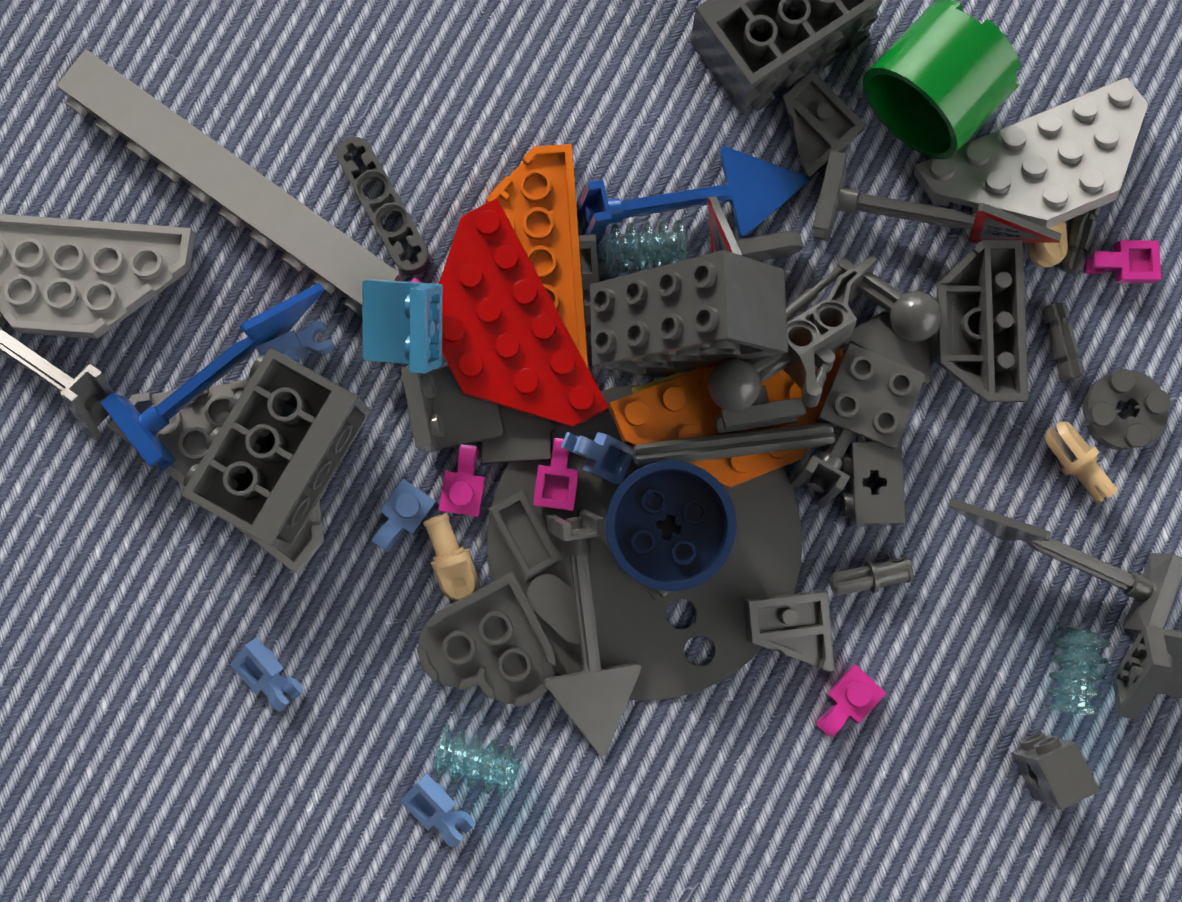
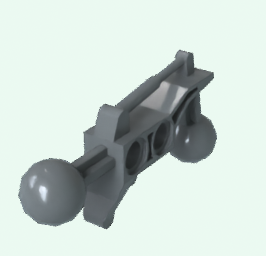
M873 256L858 265L853 264L847 259H841L838 262L837 268L813 288L807 289L786 307L788 352L755 358L749 362L739 359H729L720 362L709 376V394L713 402L723 410L738 412L749 408L760 394L762 382L784 370L801 389L802 403L807 407H815L818 405L822 394L826 373L832 370L836 358L834 353L850 342L857 318L848 304L858 294L862 293L890 313L892 329L900 338L910 342L925 341L937 332L942 320L940 304L932 295L924 292L913 291L903 294L873 274L877 259ZM838 277L827 299L792 319L817 298L819 292ZM815 365L819 368L818 372H815Z

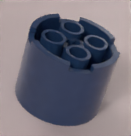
M660 461L636 470L620 484L608 507L606 537L614 560L629 577L653 589L681 591L706 582L725 564L735 542L736 515L727 491L709 472L687 462ZM667 516L673 518V525L679 527L678 533L670 534L668 539L662 538V530L656 528L657 522H664Z

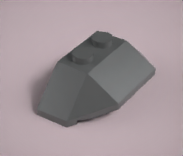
M982 240L936 285L937 302L940 304L942 312L941 325L938 329V364L984 402H1027L1029 397L1023 240Z

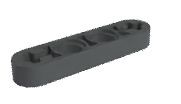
M360 137L345 139L337 150L338 161L395 264L401 272L407 275L421 274L430 263L429 251L368 142ZM357 150L359 154H362L361 158L368 171L360 173L355 162L350 160L351 151ZM374 180L382 182L385 185V191L381 197L370 199L364 195V188L369 182ZM397 213L403 217V225L398 231L388 232L383 229L382 222L388 214ZM406 238L414 252L421 250L417 254L419 260L417 263L411 264L409 260L401 261L406 257V254L399 241Z

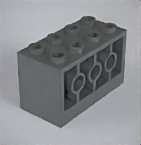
M706 0L695 9L690 43L741 114L744 115L753 108L755 111H759L766 107L775 98L774 94L785 87L787 90H791L806 76V73L815 67L821 70L830 65L838 57V52L847 46L854 49L862 44L870 36L869 30L878 18L877 12L883 0Z
M721 250L590 284L592 366L650 377H660L717 366L720 362L729 359L750 360L788 352L784 269Z
M270 347L265 355H260L253 363L250 370L251 379L244 391H238L230 401L228 406V413L230 414L222 427H217L210 434L205 445L207 452L201 462L194 464L187 472L183 481V485L186 487L181 496L267 545L289 551L365 423L371 409L357 395Z

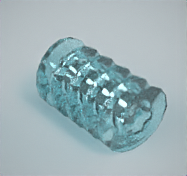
M648 221L643 223L640 233L637 232L633 222H628L624 234L621 233L617 223H612L609 235L605 234L607 274L612 273L615 263H618L622 273L626 274L630 262H634L638 272L644 270L646 261H650L652 267L655 268L661 266L662 260H666L667 264L675 263L678 259L686 260L687 238L682 221H675L672 232L669 231L666 221H660L655 233Z
M1057 626L1056 628L1068 635V637L1054 640V645L1065 651V654L1052 656L1051 661L1062 667V670L1050 672L1048 677L1059 683L1060 687L1046 689V694L1057 700V703L1044 705L1043 708L1081 716L1100 713V708L1090 703L1089 698L1101 697L1103 692L1091 684L1094 681L1105 680L1106 675L1095 670L1094 665L1108 663V658L1097 653V649L1110 647L1111 642L1100 637L1099 633Z
M447 723L442 731L433 759V763H435V776L441 778L448 769H451V782L456 784L464 774H467V788L470 789L474 788L479 780L482 779L483 793L489 794L495 785H498L499 799L504 800L513 789L525 749L517 759H513V745L508 744L504 751L499 754L497 753V740L492 739L484 749L482 748L481 735L476 734L470 743H466V730L462 728L454 738H451L450 724Z

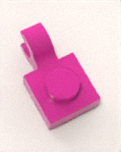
M1120 240L1113 245L1114 252L1094 251L1092 252V257H1086L1084 264V274L1115 272L1116 283H1156L1162 279L1159 241Z
M554 438L551 466L538 465L533 505L574 511L579 470L567 469L570 451L561 448L564 439Z
M461 444L457 472L445 471L439 511L480 517L486 477L475 475L479 448L477 446Z
M856 664L852 665L825 694L834 704L815 725L827 736L831 735L833 737L842 728L848 717L859 724L885 696L886 692Z

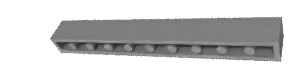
M87 49L83 51L56 85L68 97L64 103L83 118L89 113L98 119L95 125L115 140L118 135L128 141L125 147L141 160L146 161L148 157L159 163L156 169L176 184L179 179L190 186L187 192L202 204L207 206L212 201L221 209L218 214L234 227L238 228L242 223L251 229L252 232L249 236L263 248L269 250L273 245L284 254L280 259L295 271L300 273L305 268L315 275L312 282L314 284L320 283L327 294L332 295L334 291L340 293L346 298L343 304L362 318V283L364 280L404 282L400 273Z

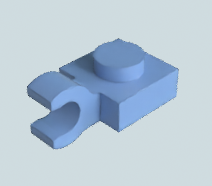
M315 321L298 333L292 330L257 346V350L260 355H265L271 347L299 363L301 357L309 354L308 350L317 354H327L335 346L330 339L323 343L315 342L316 335L327 330L326 325L322 321Z
M567 432L561 448L587 458L582 470L618 486L623 482L633 458V447L600 432H597L594 441L579 435L578 437Z
M402 479L380 510L389 519L381 526L371 541L389 552L404 529L415 536L423 522L437 505V502L405 479Z
M257 637L247 643L230 664L256 695L263 691L270 705L279 712L289 703L288 699L282 694V691L289 694L293 700H296L304 691L302 685L296 679L283 677L279 674L283 669L282 665L277 661L274 653L266 648Z
M427 773L400 799L401 804L427 831L434 826L446 844L453 848L464 838L456 830L455 826H458L466 834L476 825L474 819L468 813L451 810L456 803L449 797L445 789Z

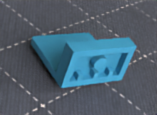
M364 280L362 283L363 359L374 362L409 364V372L425 374L442 366L443 284Z

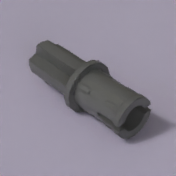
M906 556L881 563L866 561L863 567L832 573L829 577L831 590L836 596L869 589L872 593H876L882 587L913 582L914 573L912 564Z

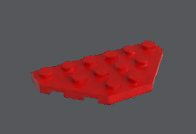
M496 198L462 215L439 284H443L442 354L463 394L533 417L537 416L557 422L559 425L572 429L608 411L609 407L498 199Z

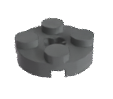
M1119 369L1096 380L1087 390L1082 406L1083 413L1086 412V419L1089 423L1087 428L1095 440L1110 449L1127 450L1143 447L1158 438L1166 426L1168 409L1171 402L1168 394L1161 390L1160 386L1148 375L1135 370ZM1128 401L1132 405L1134 415L1128 416L1123 420L1118 416L1117 413L1121 412V410H1116L1118 402L1125 403Z

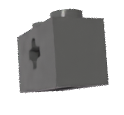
M899 441L898 446L894 449L876 442L850 443L841 458L843 464L840 468V471L850 476L847 482V493H842L841 512L843 517H848V527L898 526L906 523L902 441ZM869 477L871 482H878L879 486L872 493L870 487H863L862 483Z
M1038 733L1020 742L1022 748L1011 752L1031 796L1035 800L1062 810L1100 792L1077 742L1060 739L1058 736H1045L1044 733Z

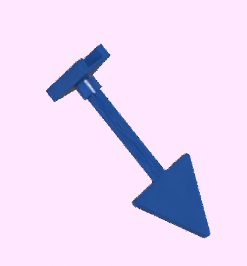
M723 146L719 151L726 180L725 185L621 201L619 198L607 199L603 180L587 182L577 205V217L586 216L589 225L584 235L596 234V243L598 245L608 225L622 222L623 218L708 205V197L716 196L719 203L729 202L731 204L738 235L740 238H744L804 187L808 182V178L799 173Z
M317 283L242 323L240 328L248 335L247 338L236 342L157 406L153 404L142 414L139 413L128 398L114 392L101 401V405L150 467L157 464L164 471L176 461L157 436V433L170 423L169 419L245 360L255 347L288 333L325 289L320 283Z

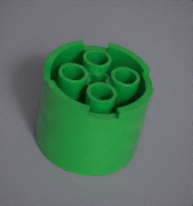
M939 0L932 3L863 76V90L867 101L887 129L913 150L927 157L940 160L949 159L954 156L1019 87L1016 71L1021 67L1013 46L994 23L987 18L981 24L975 18L962 11V3L953 0Z

